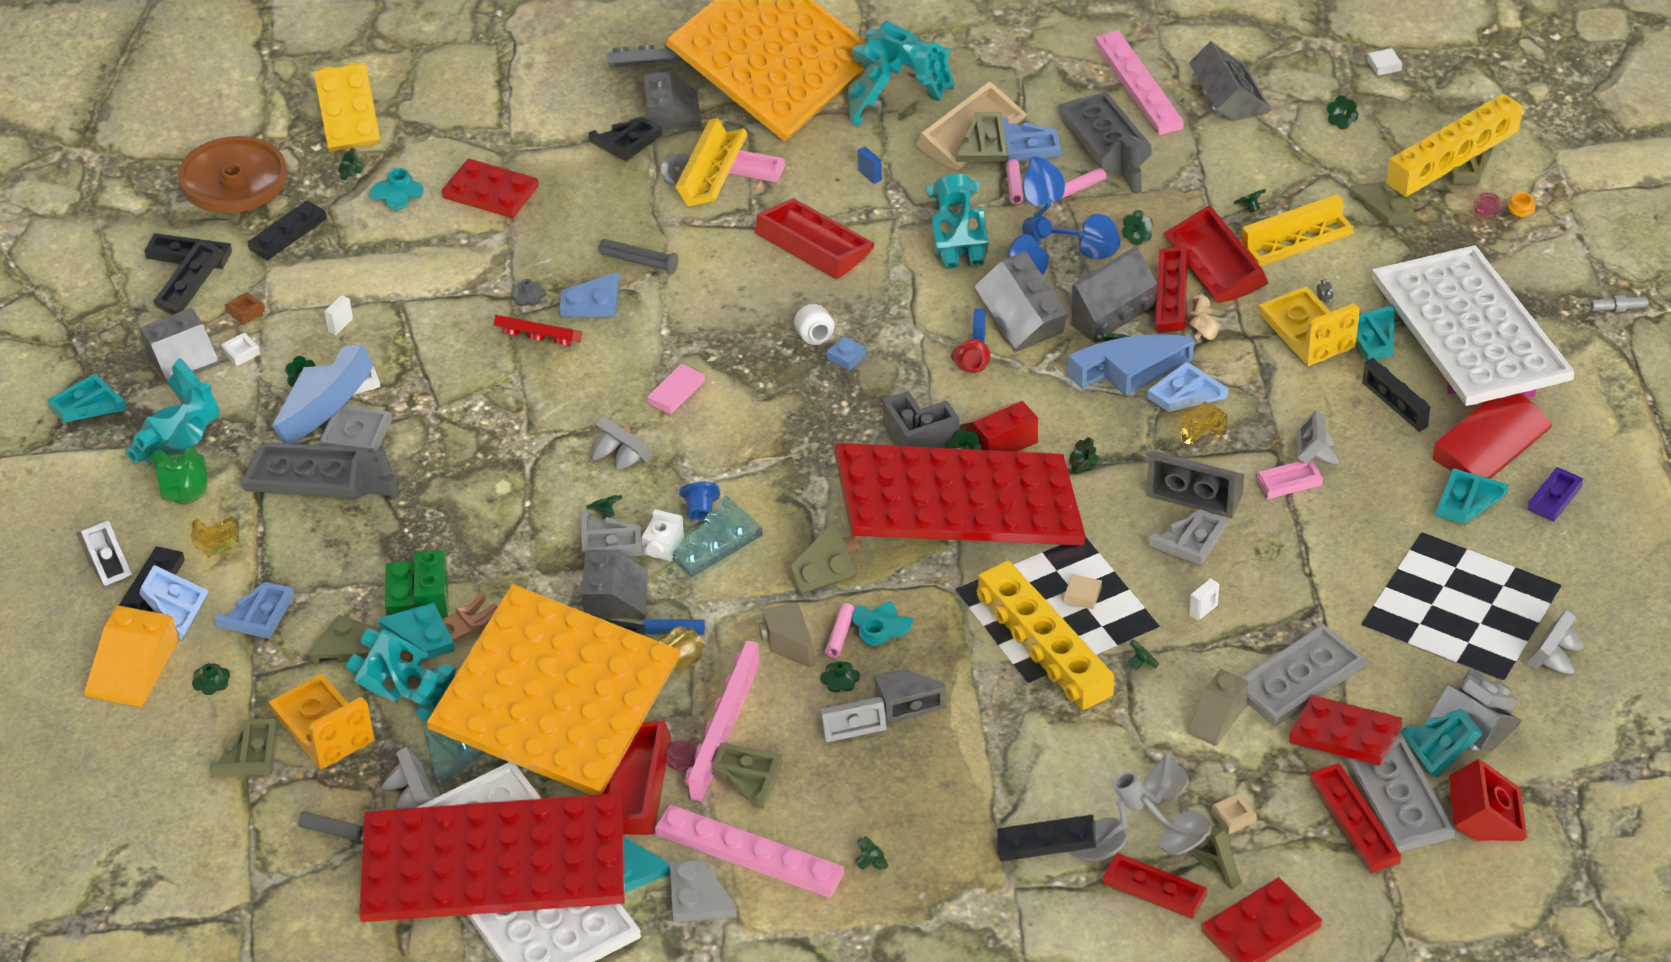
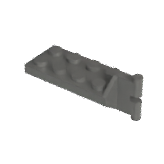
M665 44V48L654 49V45L638 46L639 50L629 51L628 47L613 48V53H607L610 68L683 62L685 60Z
M1107 92L1059 104V115L1099 165L1106 170L1123 176L1130 184L1132 192H1141L1142 180L1141 168L1139 166L1152 155V146Z
M262 442L241 482L244 491L349 498H359L368 494L388 495L390 499H397L400 496L385 450L379 449L374 451L373 448Z

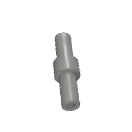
M1625 295L1612 296L1611 299L1590 301L1591 311L1612 310L1614 313L1626 312L1627 309L1647 308L1648 306L1647 297L1626 298Z

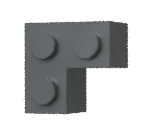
M909 391L882 399L883 425L897 446L947 448V442L953 439L954 433L957 430H960L959 417L948 401L920 409Z

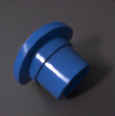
M704 481L690 483L681 487L679 495L685 498L687 516L697 520L710 518L712 516V504L720 497L719 486L715 483Z

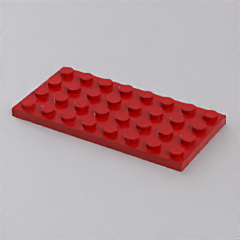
M836 443L834 455L851 536L1083 545L1086 539L1064 454Z
M622 793L365 811L359 907L361 923L625 904L624 802Z

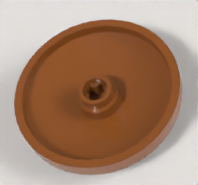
M230 136L208 141L192 150L180 164L178 178L183 195L195 206L212 212L236 213L260 207L275 198L286 183L287 168L283 154L274 145L254 137Z

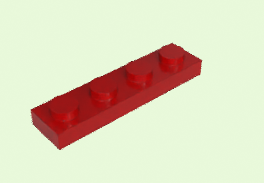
M1187 246L1159 249L1156 305L1157 333L1180 331L1186 328Z
M1340 763L1310 772L1311 784L1370 873L1400 864V852Z

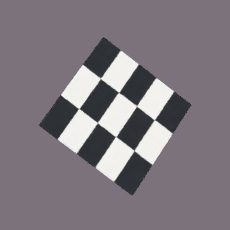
M1422 532L1362 622V626L1500 680H1505L1560 590L1561 584Z
M1087 537L1083 545H1059L1013 564L1096 655L1160 627ZM1072 574L1102 581V588L1094 609L1064 603V595ZM978 579L955 589L1027 683L1047 676L1046 670L1039 662L1036 663L1032 660L1029 651L1023 644L1017 643L1011 631L1004 624L998 622L994 612L987 605H983L977 596Z

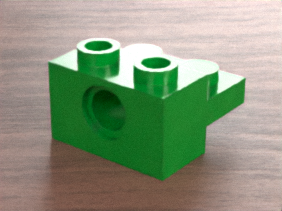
M444 550L414 552V561L386 563V615L435 603L442 619L449 616L448 569Z

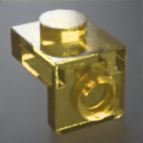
M1204 401L1196 409L1186 413L1181 422V440L1191 445L1207 431L1223 437L1227 431V414Z
M231 516L207 527L197 518L192 521L191 541L197 549H201L210 558L239 544V522Z

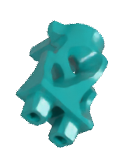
M884 21L878 29L870 28L865 36L867 43L865 45L857 44L852 49L855 61L863 63L865 71L869 65L874 64L881 57L889 61L890 73L899 74L902 65L912 68L916 72L917 82L924 84L930 98L940 101L947 88L953 89L955 87L947 62L948 56L951 53L950 48L942 47L939 43L920 42L917 36L890 21Z
M950 174L937 179L933 184L925 187L926 194L929 198H935L936 209H939L938 214L932 215L935 257H941L944 269L959 267V255H968L971 266L984 265L985 253H987L989 245L983 207L971 209L970 198L978 192L979 181H974L964 174ZM959 206L961 211L959 214H953L950 212L949 207ZM971 218L977 220L978 226L975 230L969 227V220ZM944 222L950 228L949 232L941 230V223Z
M182 358L176 360L172 368L173 374L167 382L179 398L181 405L168 406L156 412L152 417H147L140 431L133 437L132 445L125 451L126 455L135 465L144 460L148 465H152L150 452L155 448H160L165 454L185 452L187 446L194 447L202 439L207 425L219 417L218 404L211 392L210 383L208 381L202 383Z
M369 628L366 629L360 643L371 648L366 660L353 654L346 664V668L356 676L354 681L396 703L402 697L415 701L419 704L416 714L421 720L427 722L454 679L457 668L443 664L435 670L426 669L421 666V663L424 659L428 658V653L384 629L381 632ZM402 651L410 652L413 654V660L411 662L402 660L400 653ZM416 675L420 680V686L414 690L409 687L408 679L410 676ZM386 679L394 681L395 688L393 690H388L384 687Z

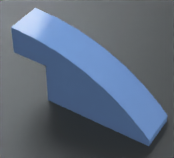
M1157 334L1105 341L1069 355L1068 377L1082 389L1105 377L1127 396L1176 370L1184 363L1191 362L1193 360L1194 339L1191 336Z
M362 344L343 346L333 365L303 368L272 425L282 443L294 444L314 431L335 414L358 390L374 366Z

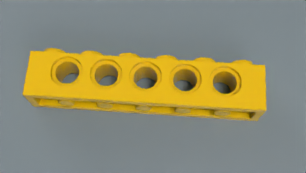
M1502 93L1389 159L1386 184L1405 197L1411 195L1452 171V168L1459 167L1471 158L1476 157L1519 132L1523 106Z
M1009 560L978 575L977 596L983 605H987L994 612L998 622L1004 624L1011 631L1017 643L1023 644L1029 651L1032 660L1041 664L1050 680L1059 684L1069 701L1075 702L1084 711L1113 696L1114 674Z

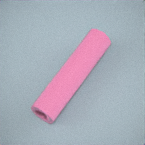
M1012 159L1006 163L1009 198L1012 204H1020L1023 201L1020 165L1017 160Z
M1100 167L1066 182L1064 195L1061 199L1106 179L1105 171Z
M844 603L840 606L825 650L826 655L831 658H838L842 651L852 621V614L855 610L851 604Z

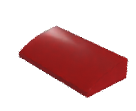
M791 198L757 214L755 234L835 279L857 266L874 248V242L795 198Z
M1208 205L1164 233V236L1173 247L1187 246L1189 268L1217 303L1243 297L1269 284L1264 270L1211 205Z
M1521 393L1485 401L1434 443L1432 460L1450 471L1454 468L1491 479L1552 427V423L1534 403Z
M665 720L642 723L602 793L623 794L624 834L653 835L655 832L671 743V734Z

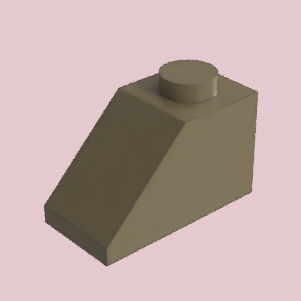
M798 602L762 609L763 622L758 623L762 641H768L771 652L807 667L815 666L814 645Z
M1220 669L1204 690L1188 734L1213 746H1217L1247 705L1248 681Z

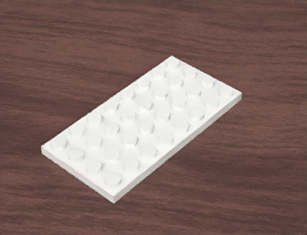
M1476 245L1372 269V279L1390 304L1394 306L1396 312L1465 406L1532 391L1550 385H1557L1574 379L1573 368Z
M508 762L418 807L541 799V797L517 765ZM621 904L467 915L499 962H594L641 938L639 927Z

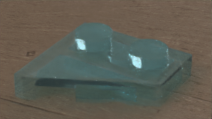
M427 723L424 724L435 780L438 783L486 753L427 729Z

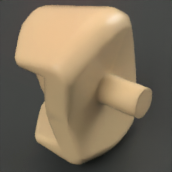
M1196 295L1192 298L1186 313L1188 321H1191L1200 312L1206 314L1213 313V309L1209 308L1210 301L1208 297Z
M1200 312L1189 322V326L1198 330L1194 336L1198 340L1202 335L1207 340H1214L1219 332L1217 322L1204 312Z

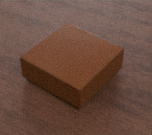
M248 292L225 305L226 313L242 325L265 312L264 304Z

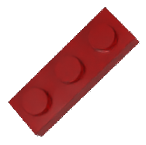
M495 315L493 326L503 327L502 333L518 336L519 331L529 332L528 338L544 341L545 336L555 338L554 343L571 346V341L581 342L583 331L501 315Z
M1116 853L1103 875V884L1191 919H1194L1207 896V887L1120 853Z

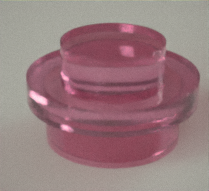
M1482 193L1474 202L1475 212L1483 217L1496 216L1501 212L1502 204L1499 197L1494 193Z
M676 741L670 745L666 752V762L675 770H687L695 764L696 749L688 741Z

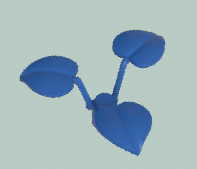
M1035 156L1029 158L1028 168L1023 178V194L1030 204L1043 207L1038 212L1033 213L1034 217H1028L1024 220L1022 224L1024 235L1014 240L1007 258L1026 251L1043 275L1048 266V255L1043 248L1039 247L1041 244L1040 239H1044L1050 234L1081 236L1079 250L1087 258L1100 260L1112 256L1120 247L1121 239L1114 222L1108 216L1093 214L1087 217L1083 223V232L1052 228L1049 219L1041 216L1051 207V201H1057L1063 197L1065 181L1060 170L1050 161Z

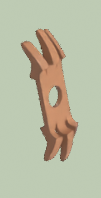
M481 593L468 606L458 607L456 613L442 619L446 627L454 630V633L451 635L453 642L474 632L481 634L498 608L497 604L493 603L475 614L485 601V596ZM402 651L400 658L411 662L413 654L408 651Z

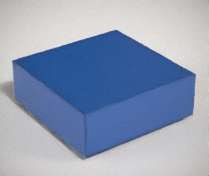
M865 146L857 150L858 171L873 184L881 181V159Z
M974 308L973 339H979L985 343L986 311Z

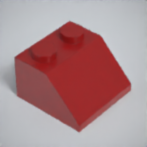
M1024 401L1007 404L960 424V430H964L967 433L973 431L978 434L979 443L983 446V450L1018 452L1038 443V417Z
M1480 758L1449 775V795L1453 808L1452 820L1460 832H1464L1475 841H1523L1527 839L1521 789L1519 786Z

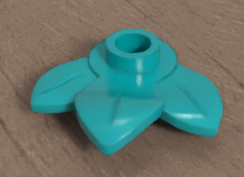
M395 168L388 173L386 180L375 183L370 190L369 196L373 200L385 199L389 209L400 210L408 204L410 198L422 197L423 186L421 183L413 180L408 170Z
M892 601L884 603L874 610L858 605L852 614L853 623L859 628L861 641L871 646L881 645L889 638L901 637L909 632L913 626L912 617H898L896 607Z

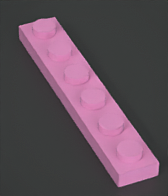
M1120 31L1095 36L1096 47L1157 134L1163 135L1183 129L1182 118Z
M746 641L742 652L736 654L733 674H728L725 681V693L723 697H718L716 701L714 719L707 722L705 740L703 744L699 743L697 746L695 764L693 767H689L686 772L685 785L689 786L690 800L702 802L713 777L711 766L721 742L727 744L760 665L759 645L756 642Z
M671 804L655 826L656 836L828 898L832 896L844 876V866Z

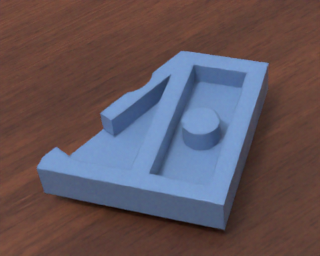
M1002 117L1008 161L1012 159L1017 161L1029 160L1030 157L1034 156L1040 158L1061 156V146L1056 129L1038 127L1027 122L1020 126L1009 123V118Z
M613 273L562 290L560 316L616 317L620 287L619 273Z
M264 582L254 589L250 595L244 596L235 603L236 609L226 616L221 613L215 618L216 628L270 639L294 598L293 588Z

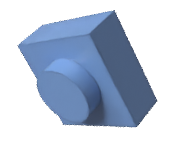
M845 336L827 351L828 361L848 371L867 356L865 346Z

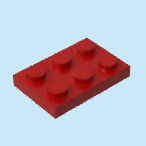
M468 158L444 186L442 196L451 201L513 219L539 187L538 178Z
M1312 695L1289 733V743L1380 766L1402 728V717Z
M1278 877L1203 922L1201 932L1230 962H1266L1321 928L1322 919Z

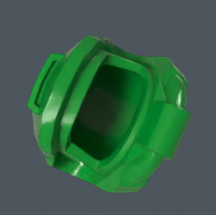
M187 446L185 452L171 456L165 454L160 448H155L150 452L152 467L157 472L162 500L174 501L177 504H189L204 495L208 483L206 461L204 455L198 454L195 447Z

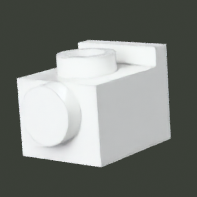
M655 509L653 518L642 536L643 554L671 561L684 538L683 517Z

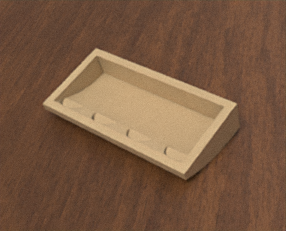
M989 81L920 134L916 146L939 163L949 168L960 170L969 162H956V156L975 112H1001L1002 117L1009 118V123L1016 125L1025 120L1028 115Z

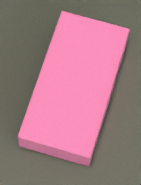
M740 150L728 174L777 182L785 168V159Z
M683 364L679 365L647 396L648 404L671 415L705 382L704 374Z
M1312 460L1307 465L1299 461L1256 472V480L1267 499L1318 487L1323 482V477Z

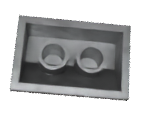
M1212 41L1189 62L1194 71L1192 74L1194 79L1203 86V94L1212 101L1211 108L1219 116L1225 115L1235 121L1267 114L1272 110L1245 64Z
M1137 247L1131 248L1072 284V326L1094 343L1098 341L1095 339L1096 335L1112 333L1142 313L1151 310L1156 305L1157 283Z
M1026 251L999 262L974 286L973 290L1014 352L1064 332L1068 313Z
M1150 451L1148 497L1233 518L1243 496V473L1162 452Z

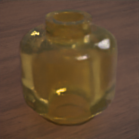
M679 626L660 640L661 643L680 650V658L674 667L679 672H684L703 657L702 649L705 647V644L692 627L687 629L684 626Z

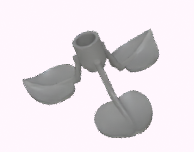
M1166 754L1143 784L1136 773L1131 771L1124 772L1115 779L1113 787L1120 797L1116 801L1119 807L1120 821L1113 817L1096 821V848L1071 851V853L1080 859L1088 861L1108 859L1118 853L1128 839L1123 831L1127 827L1125 807L1134 811L1140 810L1145 806L1150 809L1158 820L1168 828L1160 836L1159 843L1162 850L1171 855L1183 854L1197 847L1205 840V837L1210 835L1212 828L1209 820L1200 812L1184 811L1171 823L1153 805H1159L1161 801L1170 802L1184 792L1189 783L1186 771L1170 755Z

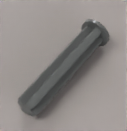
M602 239L598 246V251L602 255L666 270L671 275L674 274L678 266L677 253L669 255L608 239Z

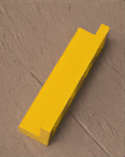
M718 118L708 121L675 186L688 207L715 201L748 135L744 128L726 132Z
M1339 194L1243 227L1242 244L1260 266H1264L1353 234L1354 227L1342 215L1344 200ZM1334 223H1338L1341 227L1339 229L1326 228ZM1309 232L1319 234L1313 238L1303 236V234ZM1283 241L1294 242L1295 244L1291 246L1280 245L1279 243ZM1263 249L1271 251V253L1260 256L1256 251Z

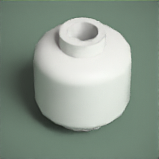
M808 304L802 307L794 318V326L797 333L808 344L821 345L827 342L834 332L832 317L820 305Z

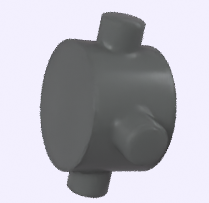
M1322 279L1321 284H1317V294L1319 299L1325 303H1328L1329 299L1333 298V288L1330 282Z

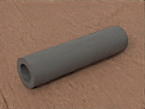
M306 811L300 814L298 820L299 827L354 841H360L364 832V828L361 825Z

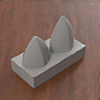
M1315 410L1297 428L1298 459L1306 465L1313 458L1328 464L1339 465L1337 456L1330 448L1334 446V442L1329 432L1325 429V416L1318 410Z
M602 416L596 423L601 433L594 443L592 460L607 456L618 446L620 448L616 455V469L629 467L639 459L647 464L654 456L642 440L608 418Z
M1566 610L1551 625L1526 664L1535 671L1544 664L1560 673L1575 674L1570 659L1560 647L1572 651L1583 650L1581 639L1576 630L1571 626L1576 616Z
M881 697L867 700L860 699L857 702L820 709L823 737L826 742L887 730L884 702Z
M407 746L398 751L396 754L400 763L389 773L381 787L383 790H395L408 786L400 795L395 808H416L437 798L423 762Z

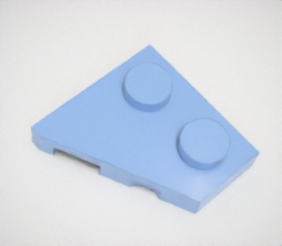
M1188 362L1148 390V399L1168 412L1228 397L1227 387Z
M154 565L141 586L139 594L155 613L173 616L178 639L182 641L207 598L209 591Z

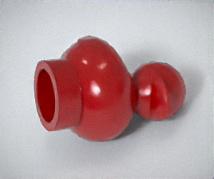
M979 339L964 341L951 352V359L961 370L968 373L983 371L991 358L989 347Z

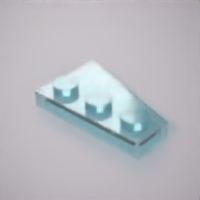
M726 495L720 501L719 508L715 512L711 511L705 517V523L698 530H693L673 551V561L690 577H693L763 536L762 527Z

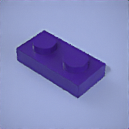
M1556 467L1529 500L1527 510L1555 522L1582 488L1584 478Z

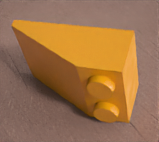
M116 605L104 626L84 691L85 696L142 707L179 642L173 616Z

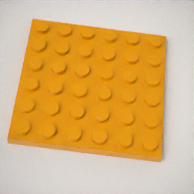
M713 0L672 34L665 44L784 142L865 72L863 63L855 61L852 49L857 44L865 45L866 42L814 0Z
M512 584L429 717L427 729L587 794H602L678 662L680 650Z

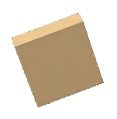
M1072 574L1064 595V603L1094 609L1102 588V581Z
M1240 793L1213 804L1211 808V813L1228 834L1256 822L1257 814Z

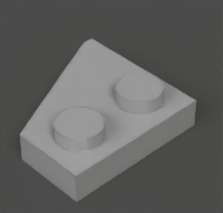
M1199 509L1190 514L1186 519L1171 524L1170 530L1160 536L1156 533L1152 534L1149 537V547L1201 566L1227 528V519Z
M580 511L583 561L585 560V550H617L627 557L643 556L641 526L621 523L609 517L602 521L591 518L590 512Z
M1470 668L1464 677L1462 689L1487 707L1513 711L1519 701L1510 694L1512 689L1497 680L1493 683L1473 668Z
M703 860L670 862L673 922L737 917L735 903Z

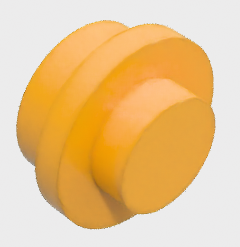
M1515 193L1508 201V210L1518 217L1529 216L1535 211L1536 204L1533 197L1528 193Z

